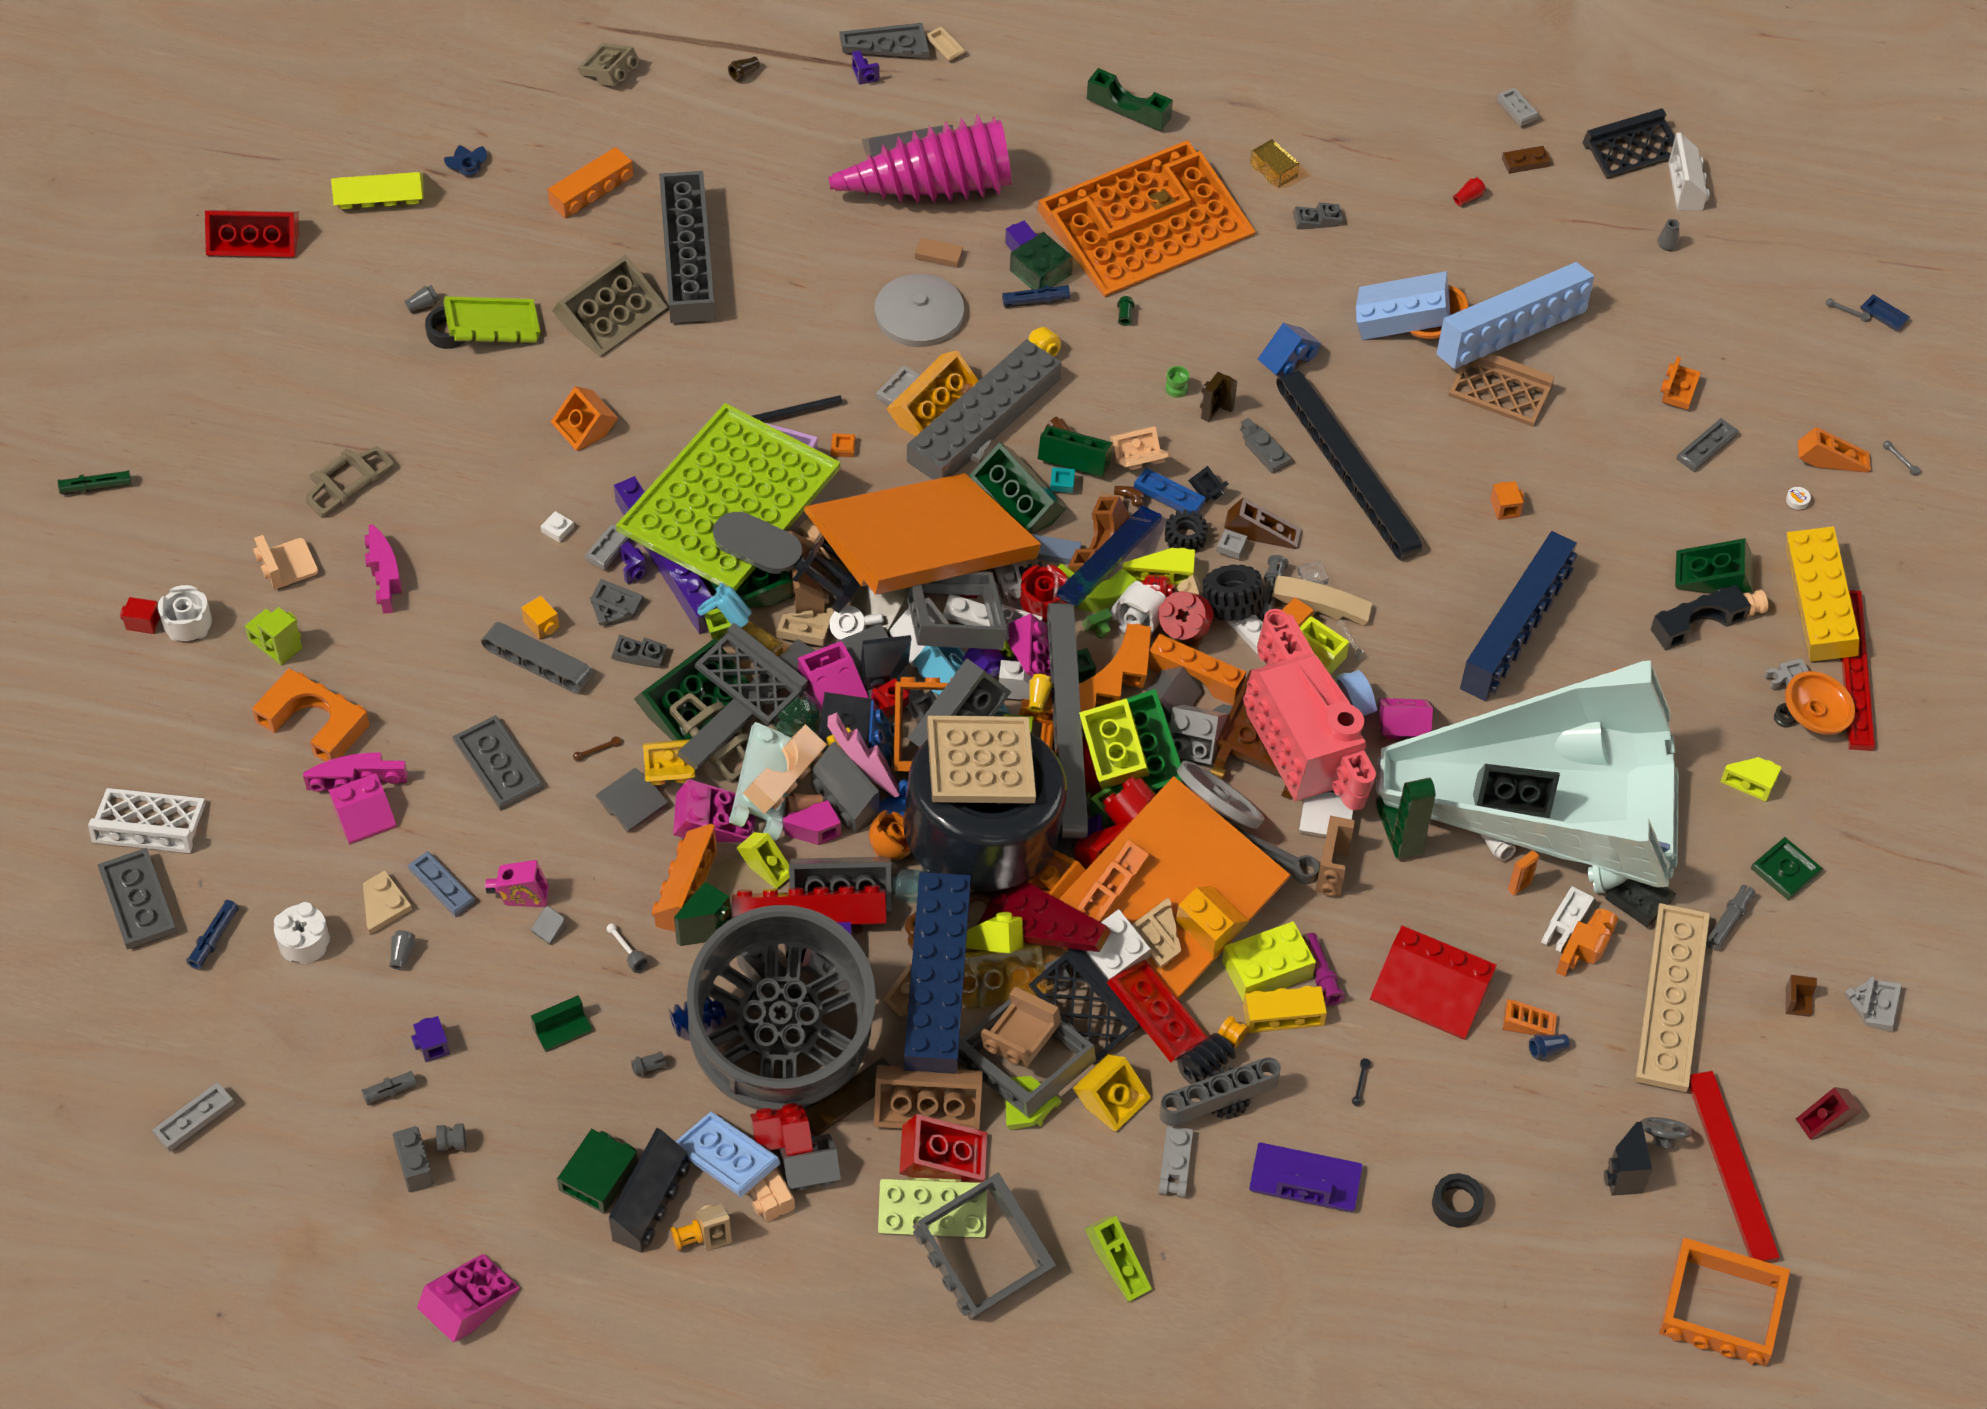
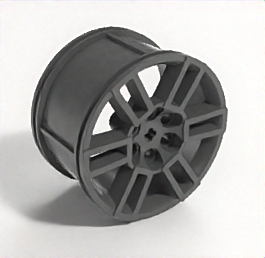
M772 905L749 910L727 921L709 937L694 961L688 980L687 1009L690 1042L695 1058L703 1073L713 1085L729 1098L757 1110L762 1108L781 1109L783 1105L789 1103L803 1105V1108L806 1109L840 1090L858 1071L870 1041L876 995L874 977L867 957L848 931L831 918L811 909L790 905ZM779 944H787L789 946L787 974L784 977L778 975ZM763 946L765 949V979L760 981L759 984L730 966V962L737 956L753 948ZM808 948L821 954L835 965V970L805 985L799 980L802 949ZM718 975L744 991L745 996L739 998L714 984L715 978ZM844 980L850 986L848 990L824 1001H820L817 997L820 993ZM770 989L775 991V995L771 998H765L761 992ZM791 990H797L802 995L797 999H792L787 993ZM711 997L739 1013V1020L707 1035L703 1027V1011L706 998ZM855 1002L858 1023L857 1032L853 1040L848 1039L822 1023L823 1015ZM755 1009L762 1015L759 1019L752 1020L748 1018L747 1013ZM781 1011L785 1012L786 1019L782 1017L780 1020L776 1019V1012L778 1014ZM807 1011L813 1014L814 1018L809 1022L801 1020L800 1015ZM764 1032H768L774 1038L771 1042L765 1043L760 1040L759 1036ZM795 1033L800 1037V1040L792 1044L786 1040V1036ZM739 1035L743 1037L742 1043L723 1054L715 1048ZM820 1038L843 1052L839 1057L835 1058L817 1046L815 1042ZM754 1052L761 1057L760 1076L749 1073L733 1063ZM803 1054H807L824 1066L822 1069L811 1074L796 1077V1058ZM775 1061H783V1079L773 1078Z

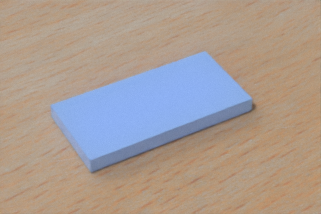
M712 1111L675 1141L687 1151L690 1162L739 1197L745 1195L780 1164L777 1156Z

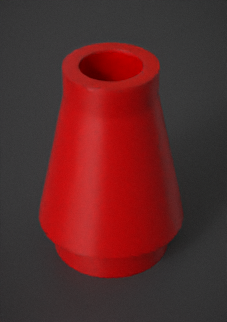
M1470 178L1453 195V200L1458 206H1462L1467 202L1482 197L1486 187L1480 178Z

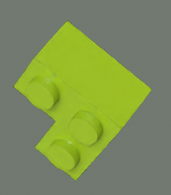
M280 607L273 612L264 609L245 625L248 640L281 666L303 648L296 617L291 612L286 613Z

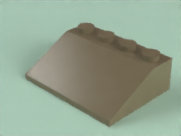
M624 255L560 300L552 312L568 331L600 357L668 307L627 255Z

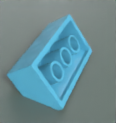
M925 646L913 660V663L923 678H940V683H949L950 678L955 675L964 663L962 658L965 654L960 647ZM943 690L932 691L939 696ZM1002 704L994 716L1003 717L1004 714H1010V712Z

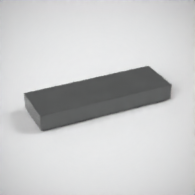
M1720 418L1677 455V460L1695 472L1737 437L1739 430Z

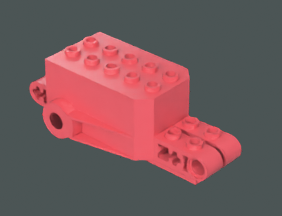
M1271 609L1265 614L1257 643L1258 656L1261 661L1265 662L1266 666L1251 670L1246 693L1243 697L1247 715L1295 802L1333 790L1336 795H1339L1347 808L1350 810H1361L1367 803L1376 776L1375 769L1364 751L1367 745L1361 735L1364 726L1363 714L1358 708L1350 704L1317 655L1314 654L1293 615H1287L1280 609Z

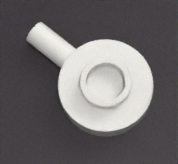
M845 606L840 613L835 611L832 614L830 630L840 640L865 630L868 625L884 623V617L882 613L864 616L856 607Z

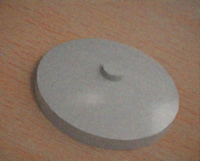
M910 274L896 278L882 288L875 301V319L881 331L893 341L907 346L927 347L942 343L959 330L964 318V302L959 291L948 281L929 274Z
M1183 761L1178 767L1177 773L1186 786L1221 816L1253 829H1258L1264 821L1262 813L1246 797L1210 771L1189 761Z

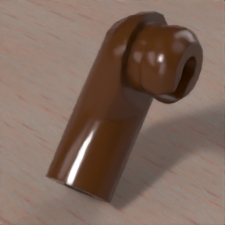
M1114 486V495L1132 498L1133 506L1144 505L1145 494L1132 486Z

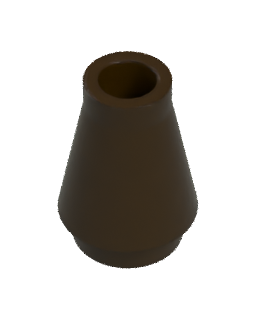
M755 56L734 60L728 66V73L733 80L742 81L760 67V62Z

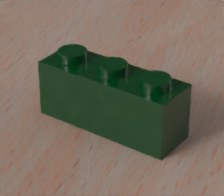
M1047 425L1040 435L1037 459L1048 464H1057L1068 469L1087 472L1092 476L1103 477L1110 467L1113 442Z

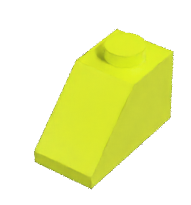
M1756 757L1726 765L1720 782L1766 802L1782 767L1772 761Z
M754 832L737 847L749 868L772 887L777 889L789 879V863L769 833Z

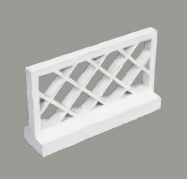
M107 788L95 819L91 818L88 824L91 842L191 853L193 848L192 839L206 804L205 799ZM111 797L124 800L113 806L110 804ZM140 800L147 801V804L139 808L133 805ZM163 803H170L172 805L163 811L157 807ZM129 806L132 811L120 816L117 811ZM187 806H197L195 810L187 814L182 810ZM151 809L157 813L147 819L142 815ZM175 812L181 815V817L171 822L167 818V816ZM111 814H113L116 818L113 821L102 820L103 818ZM135 817H138L141 821L139 823L127 822ZM161 819L165 823L163 826L151 825ZM185 822L189 825L188 829L176 828V826Z

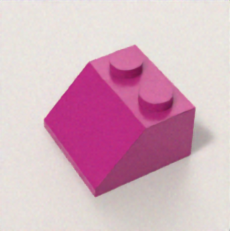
M1378 699L1380 732L1382 735H1386L1387 739H1400V736H1410L1411 739L1432 731L1433 707L1427 699Z
M376 773L329 790L333 809L349 845L397 827L387 797Z

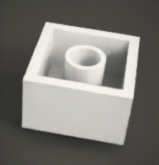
M1118 909L1101 922L1107 925L1111 931L1101 951L1082 950L1109 980L1138 962L1148 959L1151 949Z

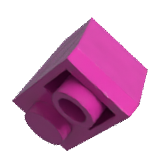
M827 800L822 803H815L802 811L792 812L787 817H784L783 832L785 836L821 845L841 836V822Z

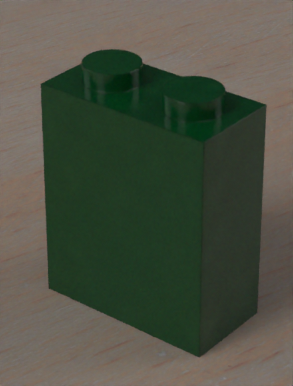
M591 1128L557 1177L559 1191L605 1214L638 1163L637 1151L630 1144H621L604 1131L598 1132Z

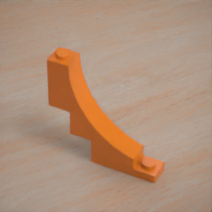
M1127 623L1123 643L1112 661L1095 676L1079 683L1081 712L1093 709L1095 706H1103L1119 701L1122 685L1144 687L1147 677L1151 627ZM1052 692L1048 696L1043 712L1029 710V699H1022L1019 715L1033 716V722L1053 724Z

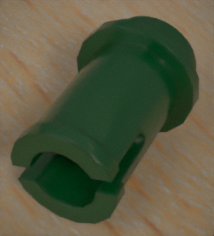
M1122 296L1117 302V307L1119 308L1118 323L1122 326L1132 324V309L1135 303L1129 296Z

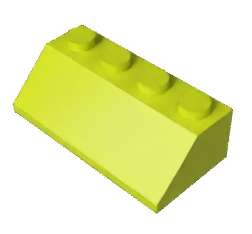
M423 172L331 179L333 204L339 205L340 209L353 208V204L361 203L362 208L375 207V202H383L384 206L397 205V201L405 200L406 204H419V199H424Z

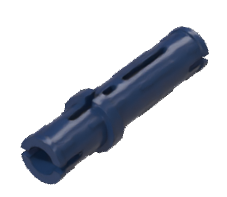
M1069 285L1059 287L1044 286L1041 289L1002 293L1004 307L1045 302L1047 304L1055 300L1070 299Z
M225 900L203 936L198 937L196 947L186 959L189 966L194 969H201L208 955L215 951L217 941L239 910V906L235 902Z

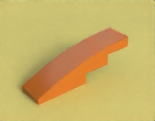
M1128 840L1116 859L1112 860L1101 878L1094 883L1077 909L1102 922L1151 854L1131 840Z

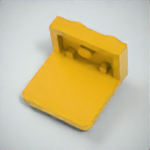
M689 740L643 743L645 781L650 782L651 785H661L666 783L665 780L685 783L688 779L694 778L695 769L677 756L678 751Z

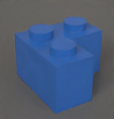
M1283 322L1258 357V360L1275 375L1284 376L1294 371L1295 364L1299 359L1308 362L1317 355L1318 348L1322 343L1304 328Z

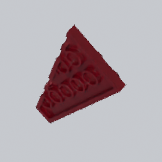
M1028 882L1009 889L996 891L977 924L979 925L997 917V913L1009 912L1014 917H1022L1023 942L1094 952L1101 951L1111 933L1107 925Z

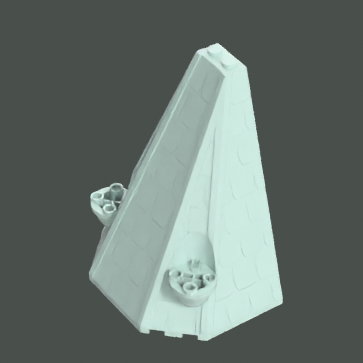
M1651 660L1642 661L1381 748V758L1377 759L1380 779L1376 780V791L1378 795H1381L1385 805L1399 809L1404 783L1430 777L1434 783L1436 793L1431 819L1561 859L1593 865V867L1588 868L1589 881L1593 882L1595 893H1606L1608 889L1622 884L1627 879L1654 887H1668V878H1672L1674 874V868L1670 867H1677L1679 775L1678 768L1675 767L1674 754H1669L1675 753L1674 737L1669 726L1671 714ZM1484 764L1559 772L1560 777L1550 818L1475 806L1473 791L1477 773ZM1659 841L1670 844V850L1663 853Z

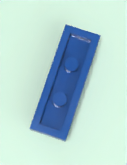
M1145 468L1134 482V488L1178 511L1180 510L1182 513L1183 510H1188L1187 513L1191 514L1193 510L1196 511V516L1205 504L1206 497L1148 468Z

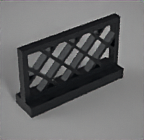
M1661 108L1587 130L1582 143L1585 149L1590 148L1606 179L1668 161L1671 153L1662 150L1664 144L1673 147L1675 136L1665 120L1667 114ZM1661 127L1665 136L1662 137L1652 133L1653 130ZM1641 134L1646 136L1647 140L1644 143L1634 139V135ZM1621 139L1628 142L1627 148L1616 145L1615 141ZM1649 139L1661 142L1660 148L1649 145ZM1633 144L1643 148L1641 154L1629 150L1630 145ZM1603 145L1610 148L1608 154L1599 151L1597 146ZM1612 149L1624 154L1622 160L1610 155ZM1646 149L1657 155L1655 158H1649L1644 156L1643 153ZM1628 155L1638 159L1635 164L1624 161V159ZM1607 161L1619 165L1618 169L1610 171L1606 164Z
M1069 948L1063 956L1030 982L1028 987L1038 998L1048 1003H1051L1048 998H1053V1005L1055 1006L1056 999L1071 1000V1013L1060 1012L1061 1020L1067 1023L1068 1021L1065 1017H1069L1070 1024L1073 1026V1018L1088 1019V1032L1077 1033L1083 1037H1088L1089 1042L1090 1037L1106 1038L1105 1048L1098 1054L1095 1052L1097 1063L1132 1032L1137 1031L1141 1025L1107 984L1109 980L1082 950ZM1067 961L1073 968V977L1058 976V967ZM1053 971H1055V976H1049ZM1076 972L1081 978H1076ZM1043 980L1054 981V993H1042L1037 985ZM1057 981L1072 982V995L1057 994ZM1076 982L1086 983L1090 987V997L1075 996ZM1074 1000L1090 1001L1089 1014L1074 1013ZM1093 1002H1103L1107 1006V1016L1092 1015ZM1091 1020H1107L1106 1034L1091 1033ZM1110 1021H1120L1127 1029L1120 1035L1109 1034ZM1109 1039H1115L1108 1045Z

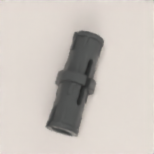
M411 1070L391 1079L389 1077L384 1078L383 1082L366 1089H361L366 1104L369 1105L388 1096L391 1099L395 1097L396 1093L416 1087L417 1083ZM401 1083L400 1085H397V1086H395V1087L389 1088V1089H387V1090H384V1091L378 1093V1091H380V1090H383V1089L388 1088V1087H391V1086H393V1085H395V1084Z

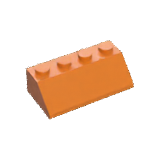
M713 824L687 831L684 840L679 841L677 847L678 856L676 860L671 861L668 871L669 878L667 881H663L660 889L661 898L659 902L656 901L652 908V916L655 918L656 927L675 932L674 916L706 881L717 854L715 825Z

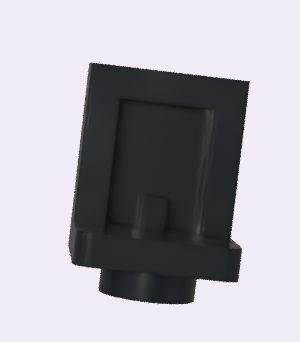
M1206 466L1188 480L1198 494L1206 497L1205 502L1210 498H1213L1214 501L1226 493L1223 488L1229 485L1227 480L1221 484L1209 466Z

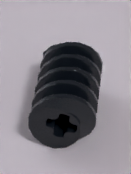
M1213 1033L1209 1036V1039L1203 1040L1201 1045L1198 1044L1193 1050L1188 1051L1185 1056L1180 1057L1177 1062L1178 1068L1183 1078L1189 1084L1196 1083L1195 1078L1198 1081L1205 1080L1204 1073L1207 1076H1211L1212 1068L1218 1071L1221 1068L1220 1062L1224 1065L1228 1064V1057L1231 1059L1236 1058V1052L1225 1037L1218 1033Z

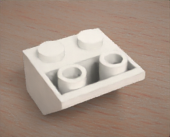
M929 597L926 598L925 603L930 623L949 624ZM908 607L888 631V635L890 637L911 635L909 663L914 668L916 665L913 663V660L925 646L917 645Z

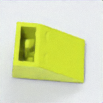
M1310 616L1300 626V629L1314 654L1317 655L1331 675L1347 658L1349 641Z

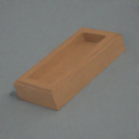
M920 238L915 251V259L958 267L963 253V246Z

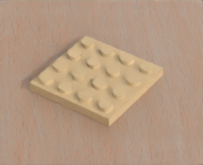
M927 717L932 802L1035 803L1036 792L1029 717Z

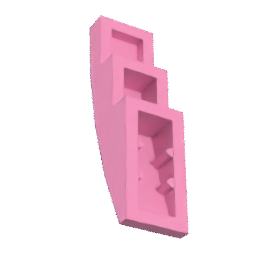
M837 712L828 716V728L841 748L857 767L894 797L899 796V783L878 745L868 749L858 729L848 733Z

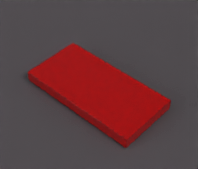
M1145 959L1113 976L1107 982L1170 1063L1186 1055L1188 1051L1193 1050L1198 1044L1201 1045L1203 1040L1209 1039Z

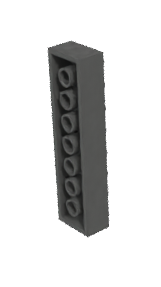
M703 171L661 173L659 176L670 323L715 320Z
M1026 339L907 444V462L932 480L953 476L970 461L971 455L976 454L981 446L990 439L991 441L995 439L1060 380L1061 361Z

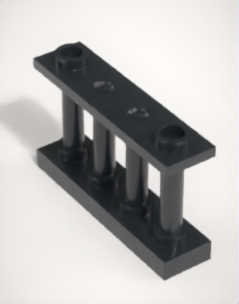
M819 533L806 557H802L796 564L794 569L797 572L793 580L797 582L804 573L833 594V598L836 600L831 608L840 613L852 599L859 583L852 573L844 572L818 552L820 547H822L842 562L824 536ZM814 560L838 578L843 586H837L810 566L812 561Z

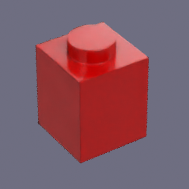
M129 597L126 606L122 607L120 618L123 620L126 630L154 634L160 620L157 601Z

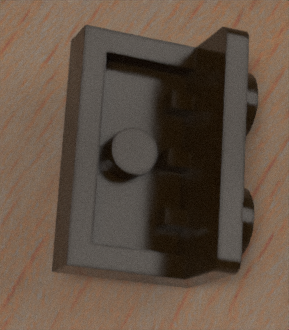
M1217 371L1211 381H1207L1202 388V394L1204 395L1200 404L1202 409L1201 419L1209 422L1219 408L1228 412L1234 410L1237 380Z

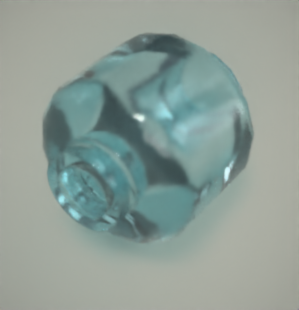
M901 869L898 871V874L893 875L892 894H896L898 901L917 903L919 872L922 871Z

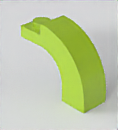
M1062 563L1058 566L1068 579V604H1073L1075 608L1087 612L1097 613L1106 608H1109L1111 611L1124 591L1133 582L1138 581L1123 568L1108 580L1090 582L1080 578Z

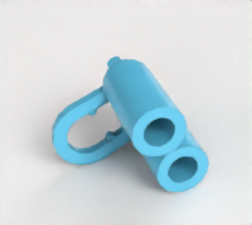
M720 583L718 588L715 589L717 591L716 595L706 600L698 608L697 613L704 615L717 606L731 625L735 623L742 628L749 621L748 617L752 612L732 587H726L724 583Z

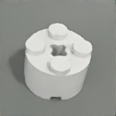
M1135 581L1124 591L1112 607V618L1114 621L1117 619L1120 624L1118 628L1124 633L1127 623L1142 624L1151 627V636L1160 624L1159 606L1166 597L1162 592L1155 591L1141 582Z
M181 585L170 589L169 594L160 598L158 603L159 614L164 630L171 640L191 641L206 637L212 623V616L207 598L203 592L201 593L194 586Z
M303 902L299 905L291 906L274 919V934L278 948L286 960L308 964L320 959L325 954L326 947L330 941L326 921L323 914L310 903Z

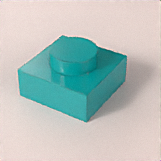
M1052 467L1050 491L1073 493L1075 469Z

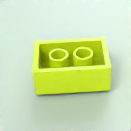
M1127 698L1079 713L1097 778L1102 789L1125 783L1132 776L1138 779L1150 775Z
M1294 921L1225 945L1222 963L1243 1003L1245 994L1252 991H1275L1279 988H1286L1313 978L1316 964Z

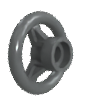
M1648 1117L1641 1120L1644 1132L1654 1135L1653 1144L1659 1147L1672 1148L1674 1147L1675 1139H1685L1692 1135V1129L1680 1121L1660 1117Z

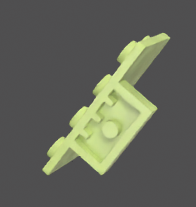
M908 1177L907 1180L881 1179L878 1232L914 1235L913 1231L915 1229L913 1225L917 1221L980 1183L961 1182V1179ZM987 1191L929 1225L928 1229L934 1236L985 1237Z

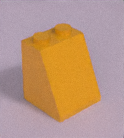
M1213 886L1196 887L1178 905L1176 922L1212 957L1249 923Z

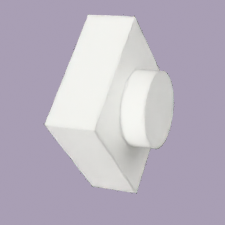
M555 511L540 526L541 532L560 543L574 528V522Z

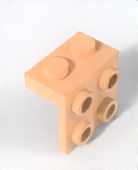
M1155 426L1110 436V440L1113 442L1112 450L1115 463L1123 465V468L1129 467V470L1143 467L1142 463L1151 462V464H1159L1165 462L1164 458L1170 457L1169 451L1160 449Z
M263 535L254 538L256 548H253L257 562H262L263 565L260 567L265 579L269 578L274 590L312 577L318 573L317 566L303 538H298L272 548L268 547Z

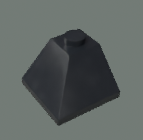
M911 635L862 641L860 666L865 690L878 689L898 677L909 663Z

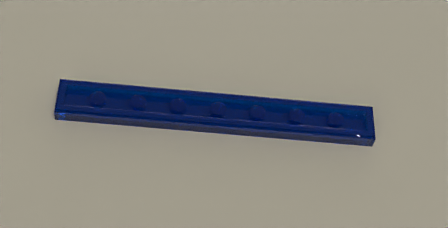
M1141 506L1058 589L1056 597L1078 607L1161 522L1162 514Z

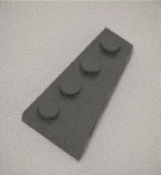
M923 23L839 31L841 48L844 53L860 50L861 54L929 58Z

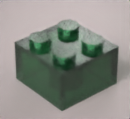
M1044 231L1010 253V271L1032 290L1041 289L1044 286L1054 287L1072 275L1073 256Z

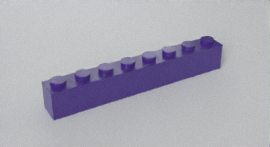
M635 476L614 484L615 502L623 515L645 493ZM644 546L699 635L709 631L705 616L699 615L697 610L712 596L698 574Z

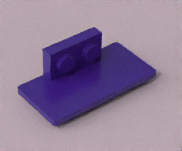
M1260 1142L1257 1146L1249 1190L1354 1212L1363 1165L1358 1162Z

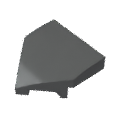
M603 579L600 580L592 597H590L599 625L634 618L645 600L643 595Z

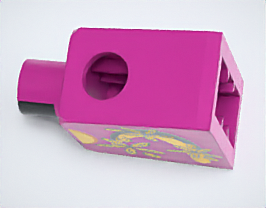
M537 860L501 865L498 869L497 878L486 879L485 889L487 894L499 893L504 904L507 906L546 907L549 884Z

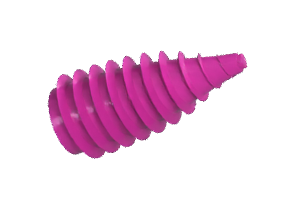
M976 114L974 125L967 126L964 120L960 118L958 128L953 130L945 121L943 131L937 134L929 125L927 136L921 139L913 130L910 142L904 144L897 137L896 147L888 150L882 144L880 154L874 157L868 154L867 160L856 165L853 164V166L833 173L832 176L828 177L830 190L865 192L867 196L869 192L880 193L884 200L887 194L897 195L901 203L905 194L913 195L917 204L921 194L929 195L934 204L938 194H946L951 202L953 194L959 192L968 201L970 191L977 190L984 199L986 189L994 188L998 196H1000L1002 186L1012 185L1010 162L1001 120H996L993 116L992 121L983 123L978 114Z

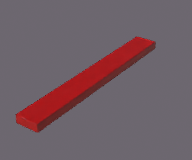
M1849 590L1859 635L1858 656L1841 658L1843 686L1851 695L1855 706L1854 719L1847 728L1849 750L1873 751L1875 740L1862 591Z
M1713 1071L1690 1074L1689 1089L1748 1256L1767 1263L1778 1262L1780 1257L1714 1073Z

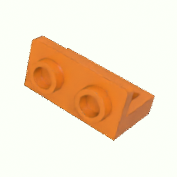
M1677 356L1675 363L1669 364L1666 376H1669V380L1664 379L1660 392L1664 393L1662 402L1688 410L1701 372L1680 366L1682 357Z

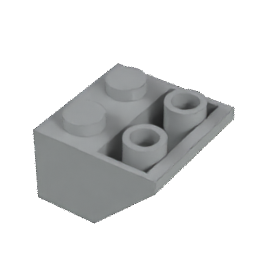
M1188 705L1173 707L1170 732L1179 758L1212 765L1219 751L1216 741L1228 718V714Z

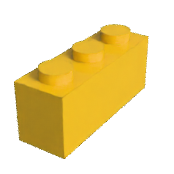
M1303 986L1298 989L1279 988L1275 991L1267 992L1252 991L1244 996L1243 1010L1246 1025L1249 1027L1248 1033L1318 1027L1325 1024L1327 1012L1321 986Z

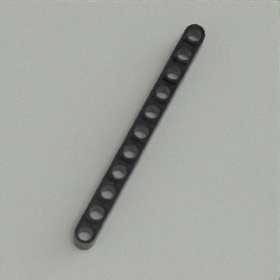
M1297 370L1277 378L1278 391L1395 557L1400 560L1421 552L1422 543L1419 536L1301 371Z

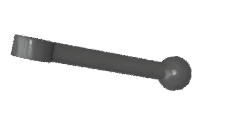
M1832 298L1826 300L1828 307L1834 306L1856 315L1863 322L1870 320L1871 316L1867 312L1860 313L1836 303Z
M1891 441L1883 443L1885 449H1889L1910 469L1911 475L1917 476L1919 474L1920 468L1911 465L1892 447Z

